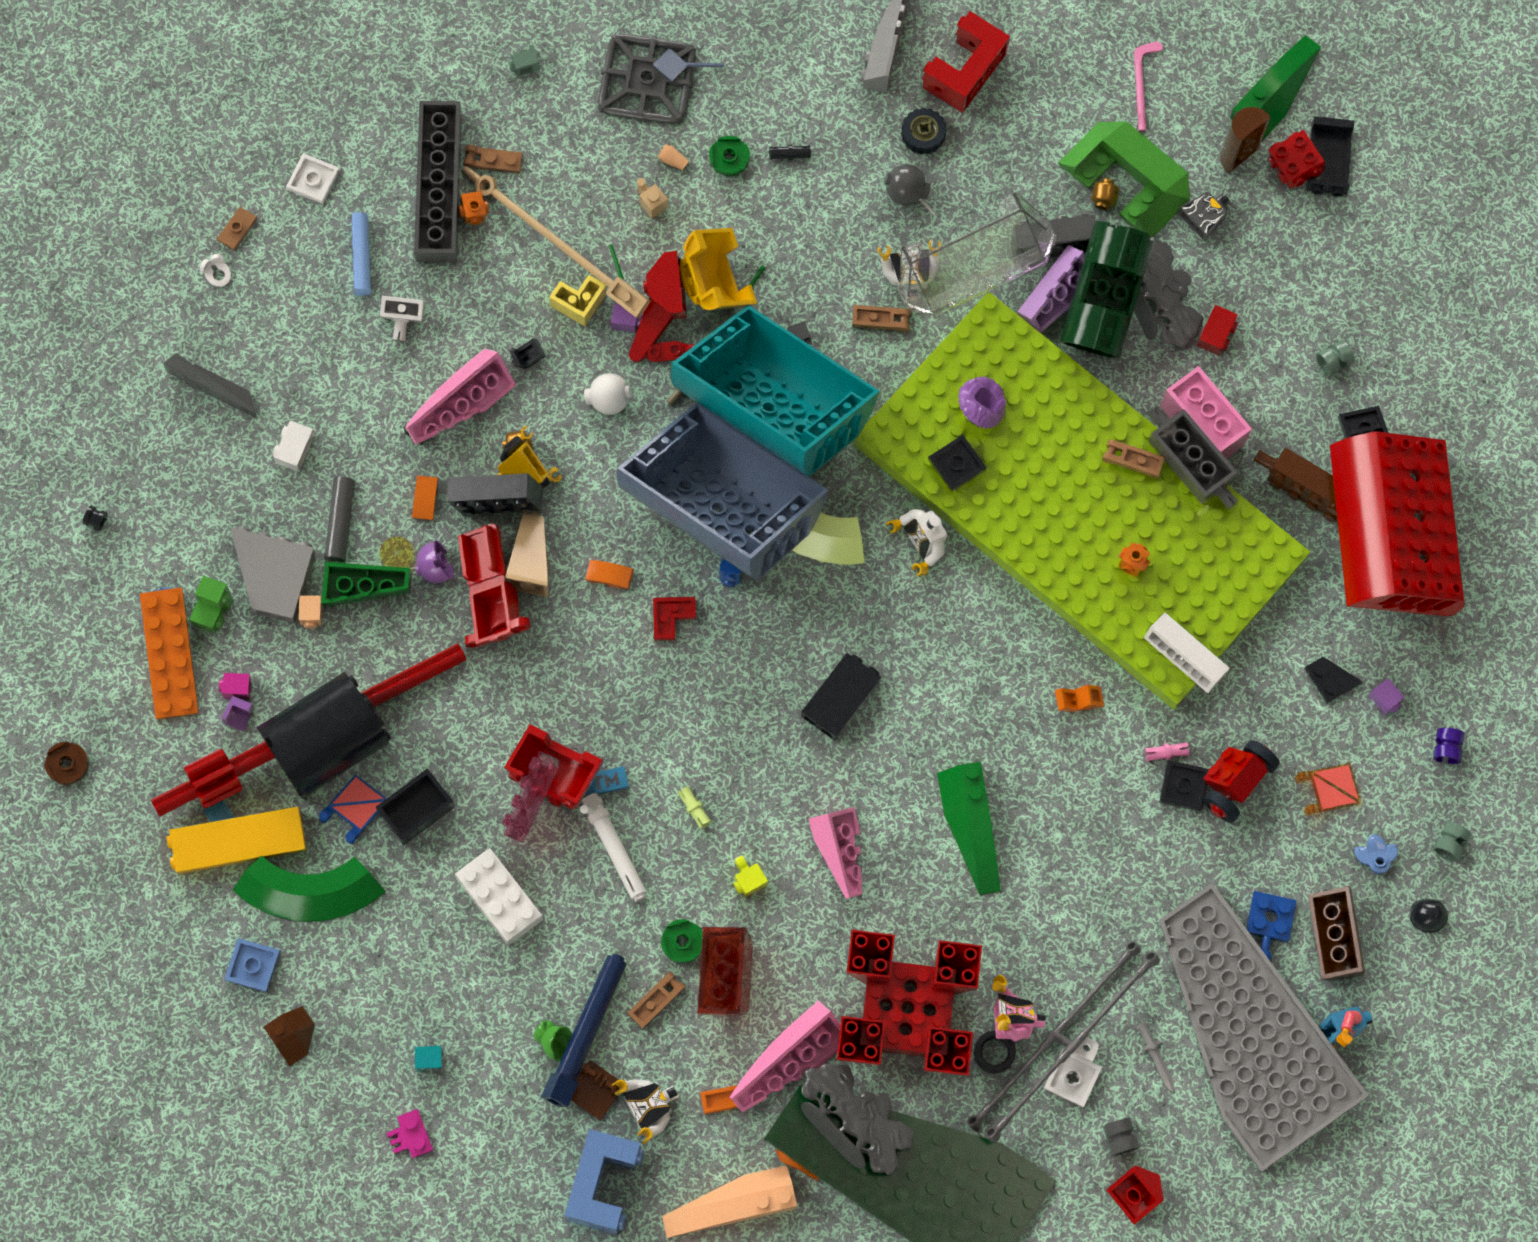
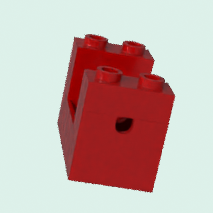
M969 11L966 17L962 16L957 23L958 30L955 34L957 35L956 43L973 53L960 71L940 58L935 57L932 62L928 61L923 69L925 73L922 77L923 89L961 113L966 110L1005 57L1010 41L1009 35Z

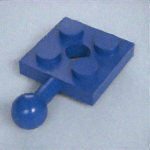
M1254 891L1246 929L1250 935L1263 937L1261 950L1271 962L1272 954L1269 951L1271 940L1289 942L1296 900ZM1269 911L1274 912L1277 920L1274 922L1268 921L1265 913Z

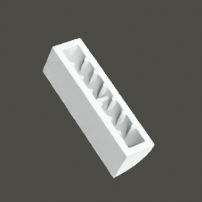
M1166 613L1150 627L1143 637L1207 693L1215 687L1230 669Z

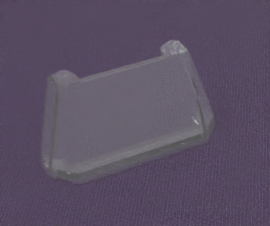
M1015 192L1001 200L999 210L1002 216L929 252L921 242H912L902 247L899 292L907 309L937 318L1047 265L1053 245L1057 239L1049 219Z

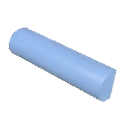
M353 212L351 222L354 295H370L368 215L361 212Z

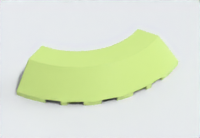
M820 513L810 534L792 551L823 563L827 562L837 565L865 563L858 517L841 518Z

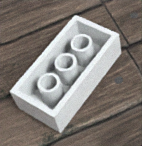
M490 848L455 873L458 882L508 946L543 920L542 914Z

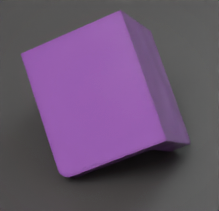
M232 696L223 714L222 721L226 725L244 731L254 707L251 703Z

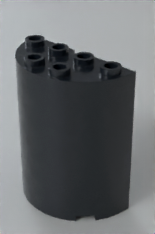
M343 672L256 727L301 799L389 744V740H391L385 728L382 729V726L385 724L381 717L371 710L374 706L364 693L360 694L356 688L359 685L353 675L348 677Z

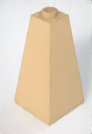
M533 512V514H523L505 577L506 582L511 583L516 591L549 598L544 517L536 512Z

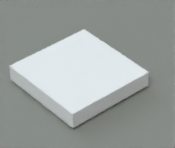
M303 153L286 186V190L324 204L340 172V168Z

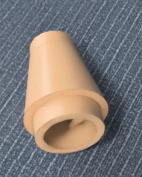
M665 144L658 155L662 163L682 171L689 162L672 145Z

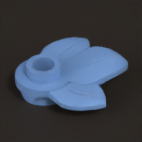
M1373 834L1368 838L1366 847H1355L1354 853L1361 864L1369 866L1373 873L1380 875L1390 869L1391 862L1397 858L1398 849L1396 844L1386 845L1382 837ZM1376 861H1382L1383 864L1379 865Z

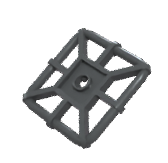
M613 34L608 44L604 68L601 70L602 81L598 97V109L601 113L635 118L641 122L642 120L680 124L683 122L686 114L690 89L693 87L692 76L694 67H687L685 69L684 79L675 78L671 82L653 66L658 60L654 58L655 47L681 50L677 53L681 59L688 57L687 63H695V47L683 42L657 39V36L649 38L630 34ZM624 42L650 46L648 57L633 55ZM616 45L629 60L627 71L612 68ZM646 74H649L652 80L646 82L644 81V79H641V77H645ZM610 77L625 78L624 88L606 100ZM666 85L682 88L678 111L665 96ZM627 95L640 97L638 111L610 107ZM646 98L660 100L672 116L644 112Z

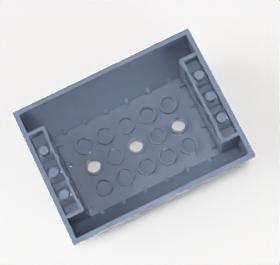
M697 402L617 468V482L622 490L756 581L810 534L823 509L829 491ZM680 487H688L689 489L683 490ZM713 509H721L722 512H716Z

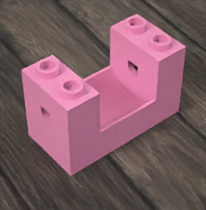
M1199 366L1166 389L1160 407L1170 419L1184 409L1226 459L1245 446L1252 428Z

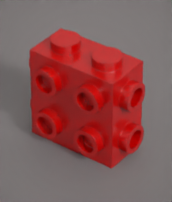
M1304 130L1292 133L1288 139L1276 142L1268 149L1269 158L1267 160L1272 169H1277L1279 180L1283 185L1286 184L1289 189L1303 185L1307 179L1317 177L1325 170L1323 158Z

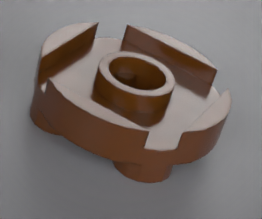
M63 741L49 749L44 767L53 781L61 785H70L84 777L88 771L89 760L86 752L80 745ZM65 758L67 760L72 759V763L68 768L61 767Z

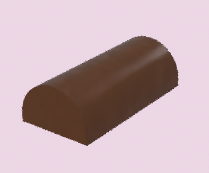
M1247 107L1238 111L1234 116L1221 152V164L1228 174L1259 149L1270 116L1264 110L1256 107Z
M1346 886L1308 894L1321 979H1348L1365 974L1351 887Z

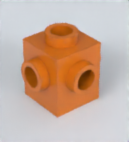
M482 192L461 194V205L458 206L460 218L464 217L465 224L478 225L485 221L489 208L487 201H483Z
M1132 542L1128 548L1125 546L1119 555L1121 561L1118 567L1125 573L1137 577L1140 571L1145 572L1151 561L1148 560L1150 552L1147 551L1145 546Z

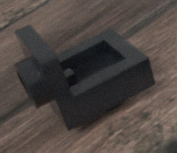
M532 338L518 349H509L512 363L516 367L523 369L533 366L546 357L538 340Z

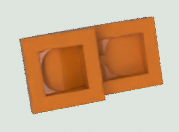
M417 475L412 518L434 520L438 477Z
M590 560L585 580L593 583L607 584L614 588L629 589L634 569L614 563Z

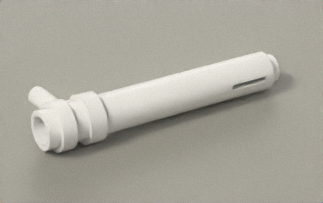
M597 793L586 796L582 799L583 805L580 807V812L589 815L588 820L591 825H594L630 898L634 899L635 902L643 900L647 897L645 894L647 891L609 818L610 814L607 808L603 807L604 802L602 798L598 797Z

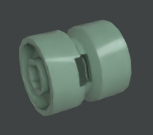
M1344 340L1331 345V349L1326 348L1316 353V360L1320 368L1328 365L1322 369L1328 377L1340 371V367L1344 369L1355 363L1353 351Z
M1446 822L1441 832L1443 837L1438 838L1433 850L1439 855H1442L1445 850L1449 852L1446 859L1458 862L1464 851L1462 846L1467 845L1472 834L1468 829L1457 823Z

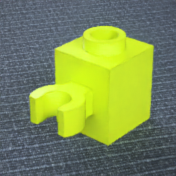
M743 855L735 859V864L740 873L735 875L734 880L736 882L733 885L739 895L743 893L746 898L768 885V880L758 863L749 867Z

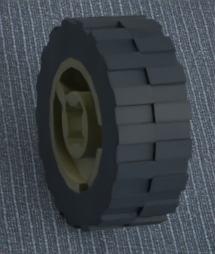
M915 109L904 118L901 130L902 141L914 153L930 154L935 152L945 141L946 122L933 109ZM925 129L927 132L921 133V130Z

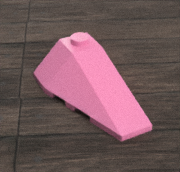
M851 807L809 818L813 839L845 898L861 895L862 874L860 866L856 865L857 855L861 854L860 847H855L854 836L860 835V827L855 808Z

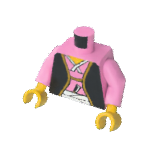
M1000 974L995 977L992 989L996 992L999 991L993 1008L996 1039H1011L1016 1042L1021 1039L1030 1038L1033 1027L1044 1028L1045 1015L1034 1014L1031 1001L1015 996L1006 986L1007 980L1003 975Z

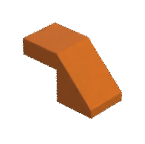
M1085 685L1075 690L1066 688L1055 690L1059 711L1073 712L1104 707L1101 686Z

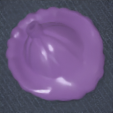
M986 376L970 379L959 389L960 409L973 424L987 429L997 426L1002 421L1006 413V400L1001 386L993 379H989Z

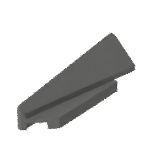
M177 353L164 362L163 365L167 373L184 380L186 384L240 411L256 417V411L249 390L197 364H191Z

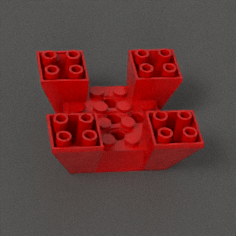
M851 929L846 973L866 984L862 1018L841 1016L836 1060L881 1065L882 1052L924 1057V1071L969 1076L973 1032L950 1029L954 995L978 989L982 945L939 940L934 966H925L892 961L895 935ZM908 983L913 984L916 990L914 992H907L904 985ZM888 1002L892 1009L884 1011L881 1009L880 1004ZM910 1005L913 1008V1012L910 1014L904 1013L902 1006ZM930 1007L935 1011V1015L927 1016L923 1010ZM907 1026L910 1028L911 1033L903 1035L900 1033L899 1028Z

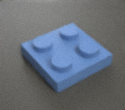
M238 938L224 980L267 993L281 951Z

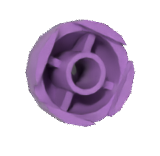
M438 540L424 545L417 554L415 570L419 576H422L430 583H443L454 577L452 564L450 563L448 566L444 555L448 552Z

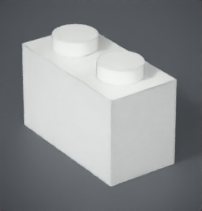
M289 421L288 426H284L282 429L280 444H277L273 450L275 463L299 472L314 439V430Z

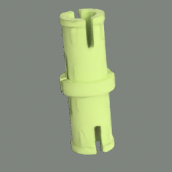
M687 786L681 789L678 795L687 807V813L693 816L699 828L703 829L708 824H711L712 821L702 808L703 804L696 799L690 787Z

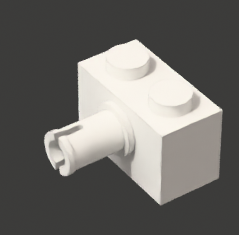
M382 296L380 317L395 321L392 340H398L399 332H401L400 341H406V329L409 321L422 323L424 300Z

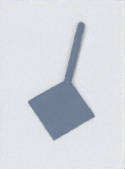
M669 48L653 66L672 82L687 67H724V64L686 63Z

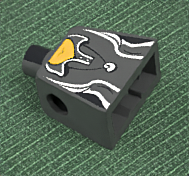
M1206 192L1181 206L1179 215L1205 242L1225 219L1227 211L1224 207L1230 203V200L1224 193L1214 198L1211 193Z

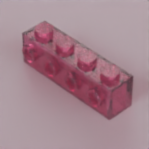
M540 751L536 757L533 756L528 765L530 769L528 776H523L519 785L521 791L519 795H514L510 805L513 808L510 814H505L502 821L504 835L523 843L559 768V759Z

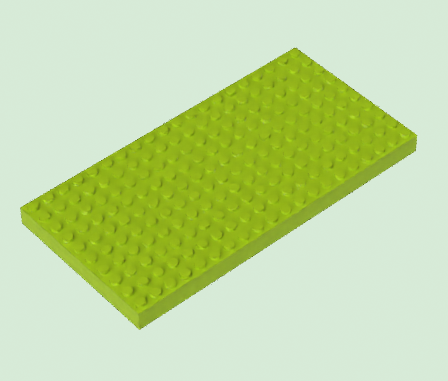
M989 291L867 422L859 436L853 441V445L1173 710L1181 704L1197 684L1143 638L1150 627L1166 613L1220 659L1310 554L1308 549L1229 485L1226 488L1238 502L1228 510L1217 496H1213L1204 504H1201L1165 460L1158 479L1116 464L1104 462L1102 458L1108 450V440H1116L1160 455L1149 443L1151 433L1158 428ZM984 376L993 379L1001 386L1006 400L1004 418L997 426L987 429L980 428L967 419L960 409L958 398L959 389L964 383L970 379ZM963 435L987 469L957 490L951 492L929 462L928 457ZM1116 451L1115 455L1121 457L1122 452ZM1132 542L1145 546L1147 551L1150 552L1148 560L1151 561L1145 572L1140 571L1137 577L1125 573L1118 567L1121 558H1119L1121 551L1125 546L1128 548Z

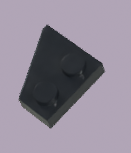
M1325 657L1314 661L1304 668L1326 703L1335 700L1362 684L1360 679Z

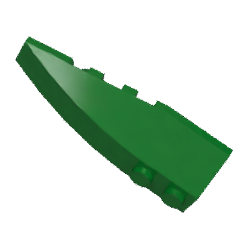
M1306 35L1302 37L1233 108L1230 119L1233 120L1238 111L1247 107H1256L1264 110L1270 116L1262 138L1263 141L1287 115L1321 46Z
M981 762L961 764L938 772L937 776L944 816L979 895L1001 892Z

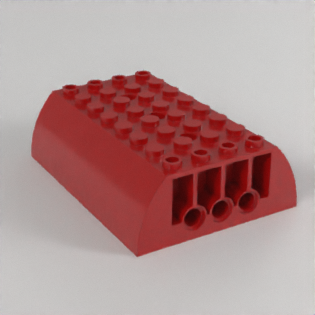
M1376 431L1349 437L1331 444L1330 455L1347 607L1437 616H1453L1461 611L1465 605L1446 440ZM1411 474L1415 475L1416 481L1411 478ZM1415 513L1420 516V521L1415 517ZM1420 553L1424 556L1425 562L1420 559Z

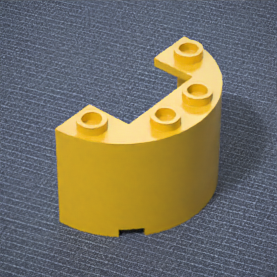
M733 228L694 230L684 243L683 249L685 254L684 258L680 260L683 286L695 305L702 306L705 310L742 308L747 305L754 306L757 304L751 285H747L738 291L727 258L730 252L739 247Z

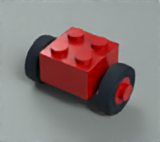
M1250 740L1245 745L1243 751L1228 747L1203 778L1212 788L1203 799L1205 805L1218 818L1233 823L1239 817L1240 811L1231 801L1235 800L1243 803L1267 772L1273 773L1280 764L1279 759L1267 746L1254 740Z

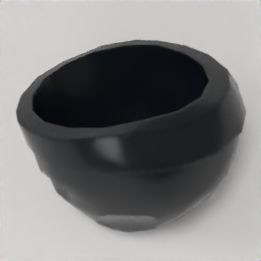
M1435 899L1416 901L1411 906L1409 913L1413 926L1425 933L1440 931L1445 927L1448 920L1446 907Z

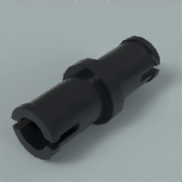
M788 144L785 147L770 146L769 158L770 160L788 159V161L793 160V158H811L810 145L792 146V144Z

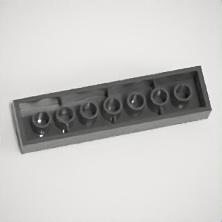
M419 101L414 240L416 262H457L462 122L460 101Z

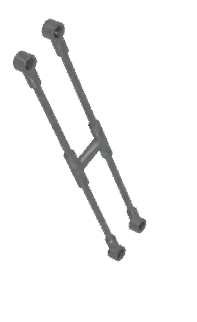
M1130 941L1126 945V951L1118 958L1117 963L1071 1014L1056 1026L1039 1045V1049L988 1105L985 1104L976 1115L968 1118V1126L973 1131L979 1130L982 1127V1121L992 1111V1107L1042 1052H1046L1055 1041L1064 1045L1066 1048L1057 1057L1055 1063L1006 1116H1003L994 1127H990L985 1131V1136L990 1142H997L1000 1139V1133L1010 1123V1119L1058 1066L1064 1063L1089 1036V1032L1137 979L1142 977L1148 969L1159 964L1160 958L1157 953L1150 951L1145 955V961L1135 971V975L1073 1040L1062 1035L1063 1031L1071 1024L1072 1019L1120 967H1123L1132 956H1136L1141 952L1139 944L1136 941Z

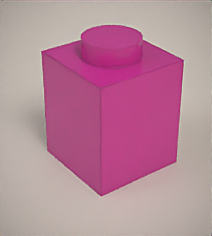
M224 673L223 679L219 681V692H222L223 697L226 699H231L234 696L239 699L250 700L252 681L250 674Z

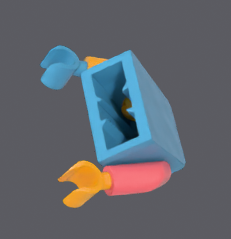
M1356 1006L1331 1013L1321 1023L1319 1028L1334 1049L1337 1044L1345 1048L1368 1024L1372 1023V1016L1368 1011L1361 1013L1359 1007Z

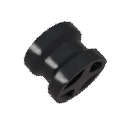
M91 505L85 512L82 523L86 526L91 525L94 530L100 531L108 517V513L104 510L99 511L95 506Z

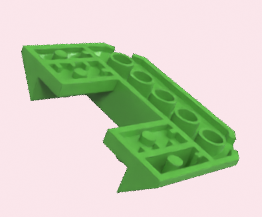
M1127 121L1098 122L1058 164L1089 189L1116 162L1144 186L1119 213V216L1135 229L1148 233L1150 238L1154 237L1180 210L1181 206L1190 200L1188 172Z

